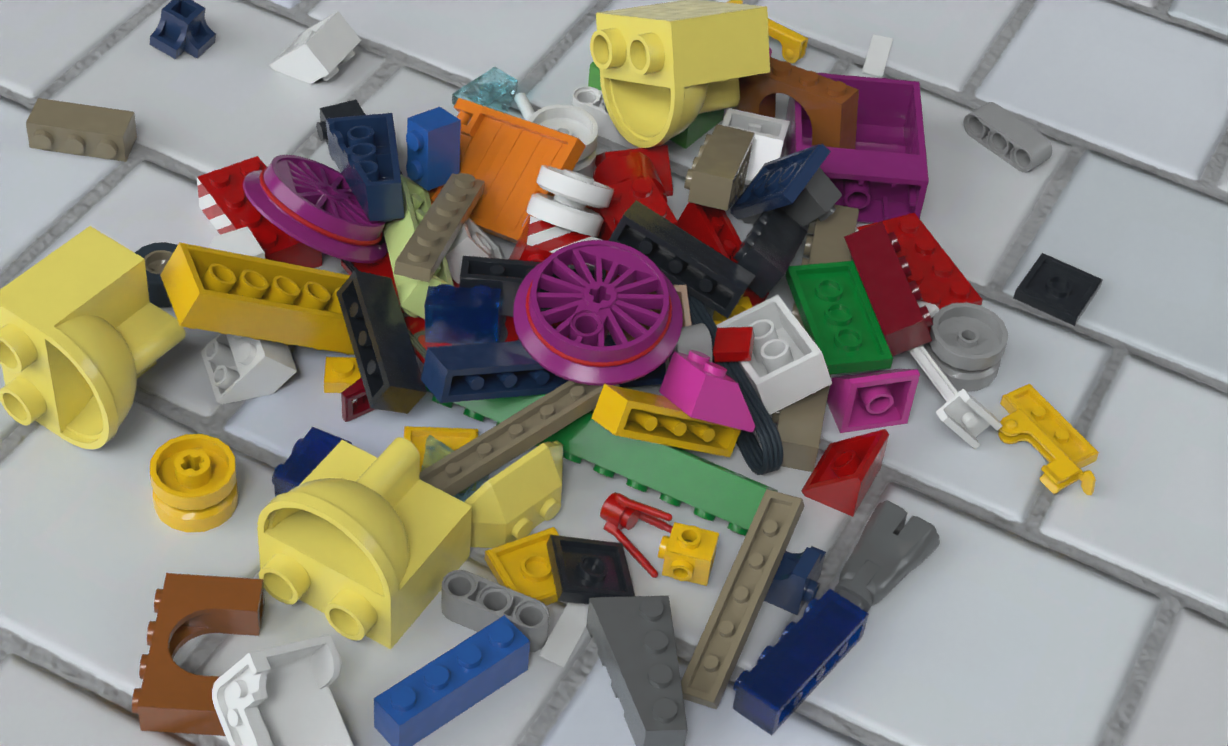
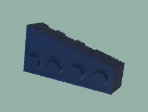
M393 113L327 118L326 127L329 153L369 221L389 222L394 219L405 218Z

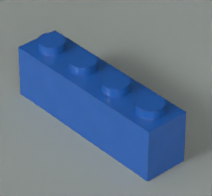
M505 615L376 696L374 698L375 729L391 746H413L527 671L530 640Z

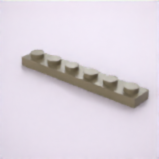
M466 173L451 174L396 259L394 274L430 282L462 229L463 224H465L482 196L485 181L475 179L474 176Z
M569 380L421 471L419 479L451 496H455L593 410L597 405L603 386L581 384Z
M766 489L681 680L683 699L713 709L718 708L805 507L802 498Z

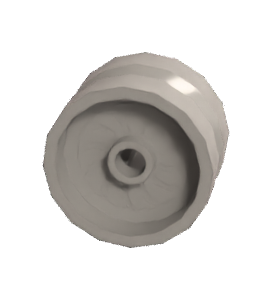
M967 302L952 303L941 308L933 317L934 325L930 327L929 332L932 341L926 343V350L957 391L965 389L967 392L978 391L989 386L997 376L1000 361L1007 345L1008 331L1004 322L994 312L981 305Z

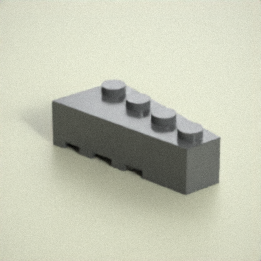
M669 595L589 598L586 627L590 637H593L598 648L597 654L602 666H605L608 671L614 695L616 698H619L623 707L624 718L635 745L685 746L688 729Z

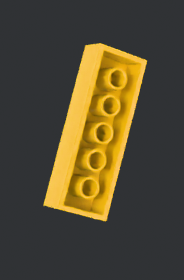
M181 242L177 245L160 274L178 323L182 327L355 355L337 296V291L351 275Z

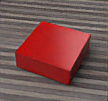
M753 327L717 328L713 350L715 362L751 361L755 337Z

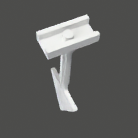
M924 301L917 302L919 308L926 305L931 318L939 312V308L935 304ZM923 345L908 350L947 402L936 411V414L944 424L974 449L978 448L981 444L976 437L990 425L997 431L1002 427L998 419L965 389H962L960 392L957 391Z

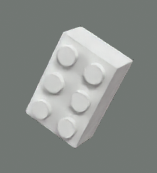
M779 295L716 325L717 328L753 327L755 337L751 361H738L769 415L832 384L822 351Z

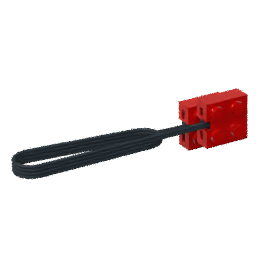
M651 176L608 185V187L614 189L609 207L596 208L588 205L585 207L599 213L603 218L604 222L599 234L602 240L606 241L610 239L623 214L636 200L678 226L677 219ZM688 294L691 324L703 323L707 326L712 339V363L726 368V375L738 383L755 423L754 429L759 437L761 447L754 433L744 430L740 431L736 441L746 464L757 475L779 470L783 464L784 454L780 434L775 423L739 363L715 362L713 350L717 326L704 304Z

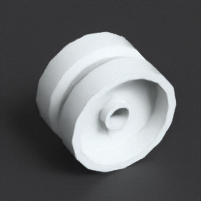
M556 104L543 107L534 112L528 121L577 137L586 145L573 171L589 177L595 169L598 140V124L594 117L584 109L572 105Z
M541 165L536 182L540 188L555 195L532 194L526 212L556 226L598 237L604 220L599 213L585 207L586 205L596 208L609 207L614 189L594 181L591 177L571 170H561Z

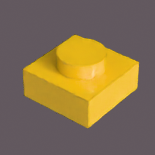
M326 357L324 393H341L361 378L355 357Z

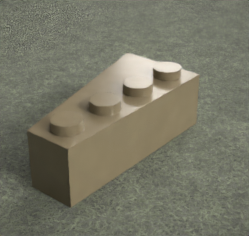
M717 124L712 135L706 134L704 145L700 146L698 157L694 158L692 168L688 169L684 189L690 190L688 202L725 211L729 210L733 202L744 191L754 132Z

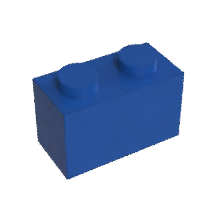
M442 107L407 118V177L427 191L446 184L452 173H460V119Z

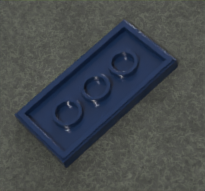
M818 144L765 163L730 209V213L739 220L793 204L831 151L823 144Z

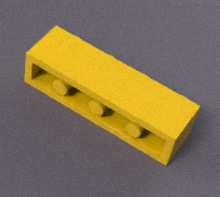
M604 384L591 418L615 436L725 457H731L741 431L740 429L692 418L665 396Z

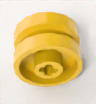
M185 434L168 440L156 450L151 458L150 480L153 488V504L162 522L173 529L183 532H205L219 527L232 517L238 506L236 462L230 447L224 442L204 434Z

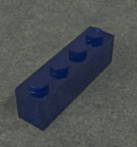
M829 589L820 599H812L805 608L803 617L797 623L792 621L786 626L780 641L774 647L769 645L763 650L757 660V665L751 671L744 670L739 675L733 686V690L736 693L732 709L772 736L861 640L869 613L832 589Z

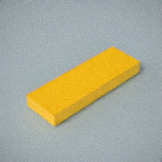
M1030 383L1002 396L1000 404L1009 414L1022 409L1079 468L1097 460L1099 452Z

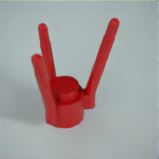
M612 493L605 500L600 511V517L607 521L603 529L612 534L620 543H623V547L651 577H658V572L621 530L624 528L627 530L632 529L640 519L671 533L673 526L660 519L671 521L672 515L660 509L631 500L621 493Z

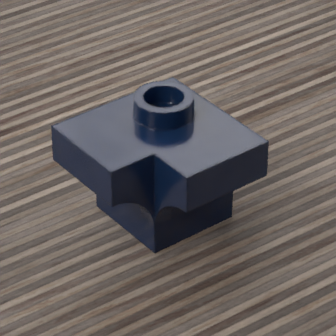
M171 0L162 8L159 24L150 35L149 45L174 59L179 57L184 51L198 59L215 43L216 33L209 28L205 21V7L193 0Z
M813 546L811 548L806 547L802 553L785 551L764 601L798 616L805 602L812 604L820 586V583L817 581L821 575L826 552Z

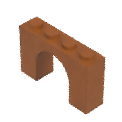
M770 57L769 73L739 78L740 100L738 105L732 109L775 118L776 93H782L795 99L807 112L812 125L811 146L823 144L825 147L855 149L859 89Z
M166 573L163 589H157L155 593L154 612L157 613L156 621H150L148 624L147 645L150 646L149 654H142L140 660L139 676L140 679H143L141 688L134 689L132 697V713L138 714L141 731L226 736L212 700L213 685L219 677L196 675L180 668L173 661V658L180 647L200 635L223 633L259 636L265 606L263 579Z

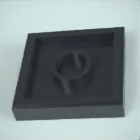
M1042 253L1015 290L1013 299L1075 326L1100 289L1103 279Z
M550 535L546 545L558 601L589 604V598L635 596L623 543Z

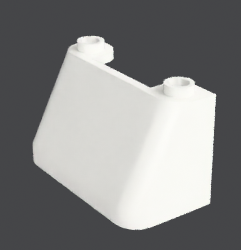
M330 634L249 652L215 681L212 689V700L230 746H354L329 688V685L339 676L342 665L341 656Z

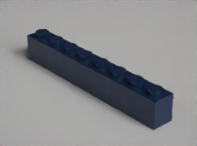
M611 334L607 335L604 346L616 345ZM520 341L427 347L421 381L440 403L548 394L569 381L539 365L524 349ZM665 361L649 374L636 380L619 384V386L635 387L662 384L666 374Z

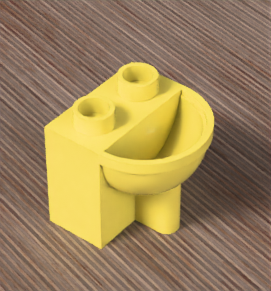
M679 0L596 13L597 31L591 37L590 51L594 63L600 70L603 99L614 126L634 146L640 148L660 146L684 131L698 114L736 107L740 100L739 78L770 72L767 6L705 0Z
M89 226L0 289V364L5 386L0 389V401L4 409L15 421L26 426L36 421L65 441L84 449H98L115 436L118 427L132 407L137 388V379L156 365V360L176 346L186 336L184 328L179 325L175 317L150 303L144 258Z
M401 437L396 438L378 458L341 440L299 486L287 493L277 495L261 511L257 522L260 559L259 579H263L265 590L278 601L291 605L301 600L323 612L329 624L342 636L356 641L367 636L391 650L441 591L443 578L449 572L458 570L470 556L472 506L419 479L420 454L415 445L409 440Z

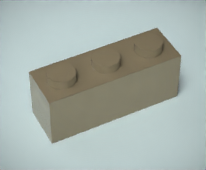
M38 98L26 121L29 147L33 149L126 162L137 138L135 113L133 111Z

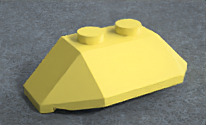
M559 441L540 444L486 481L466 499L465 503L472 506L470 547L495 548L528 536L532 529L543 521H549L557 515L561 508L563 445Z

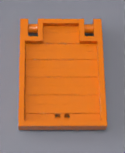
M458 98L453 108L459 112L457 118L461 120L460 173L470 174L475 179L485 181L483 194L469 218L484 232L517 244L530 216H532L526 212L531 195L536 193L550 196L555 195L540 188L536 182L541 165L573 171L586 145L577 137ZM444 185L428 190L431 204H433Z

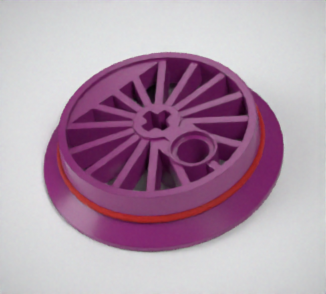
M279 155L264 170L250 172L245 177L243 189L251 204L272 224L296 240L330 256L356 263H375L385 257L387 245L383 237V228L386 222L369 221L340 172L301 156Z
M588 240L573 243L551 254L547 259L534 267L524 278L517 291L513 309L516 333L528 354L551 373L566 380L587 385L622 384L641 378L654 371L675 349L683 325L680 298L665 274L659 270L652 260L640 251L625 244L606 240ZM586 263L594 266L595 280ZM573 264L578 274L571 270L568 265ZM602 269L609 271L604 282H602ZM555 274V275L558 276L560 279H557V278H555V277H552V275ZM540 289H543V290H546V291H549V292H552V293H543V292H540ZM653 291H656V293H657V294H647V293H650V292H653ZM540 308H552L543 312L540 311ZM647 309H661V313L659 314ZM565 320L555 329L551 326V324ZM639 323L650 326L651 328L649 330H646ZM621 328L635 339L628 342ZM608 332H610L616 345L604 346Z

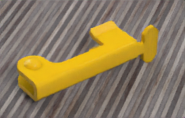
M729 0L726 3L743 4V1ZM768 18V34L781 43L783 58L789 63H795L804 57L808 38Z
M1022 409L1016 410L1000 421L1002 427L999 429L998 436L1001 441L1007 444L1027 441L1049 462V464L1043 465L1041 468L1044 474L1040 477V481L1053 494H1057L1060 490L1079 479L1082 481L1081 487L1086 495L1093 494L1096 482L1094 474L1090 470L1083 472Z

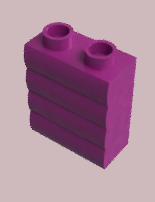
M818 73V75L834 81H841L848 86L859 89L855 149L827 147L831 152L820 166L842 194L835 205L859 209L857 222L876 223L914 212L920 219L929 178L919 81ZM789 96L786 121H790L786 141V156L812 147V125L810 118L800 103Z

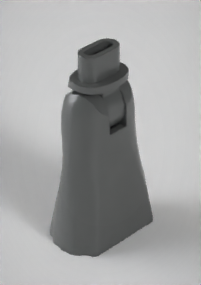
M888 500L879 503L840 573L839 583L835 586L834 590L835 597L830 602V607L835 612L853 621L858 618L861 612L867 613L871 606L886 597L905 576L918 567L938 548L940 540L935 526L918 516H912L905 525L908 513L903 508Z

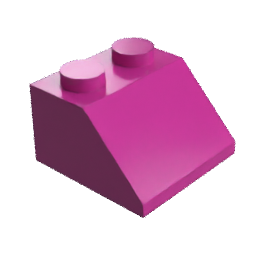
M690 350L687 355L674 351L659 392L692 418L753 433L755 428L753 418L738 383L726 375L727 369L709 362L710 357L704 353Z
M892 369L832 378L827 404L839 432L845 433L907 424L920 377L918 369Z

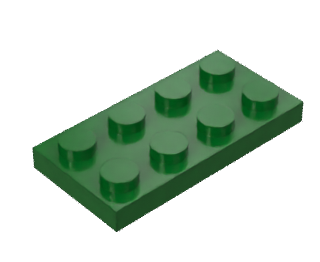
M854 261L789 266L785 275L806 332L823 353L829 375L891 369L893 362L892 354Z

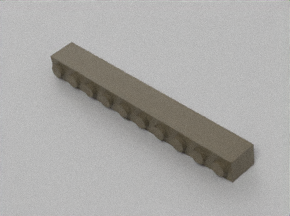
M834 204L833 206L836 210L827 219L820 222L817 218L810 222L808 233L814 234V236L807 235L803 255L810 257L809 259L802 258L801 265L850 261L851 254L844 236L856 231L859 209ZM794 303L792 314L804 328L797 306ZM829 386L772 414L773 422L778 423L777 429L782 441L783 467L813 472L820 444Z

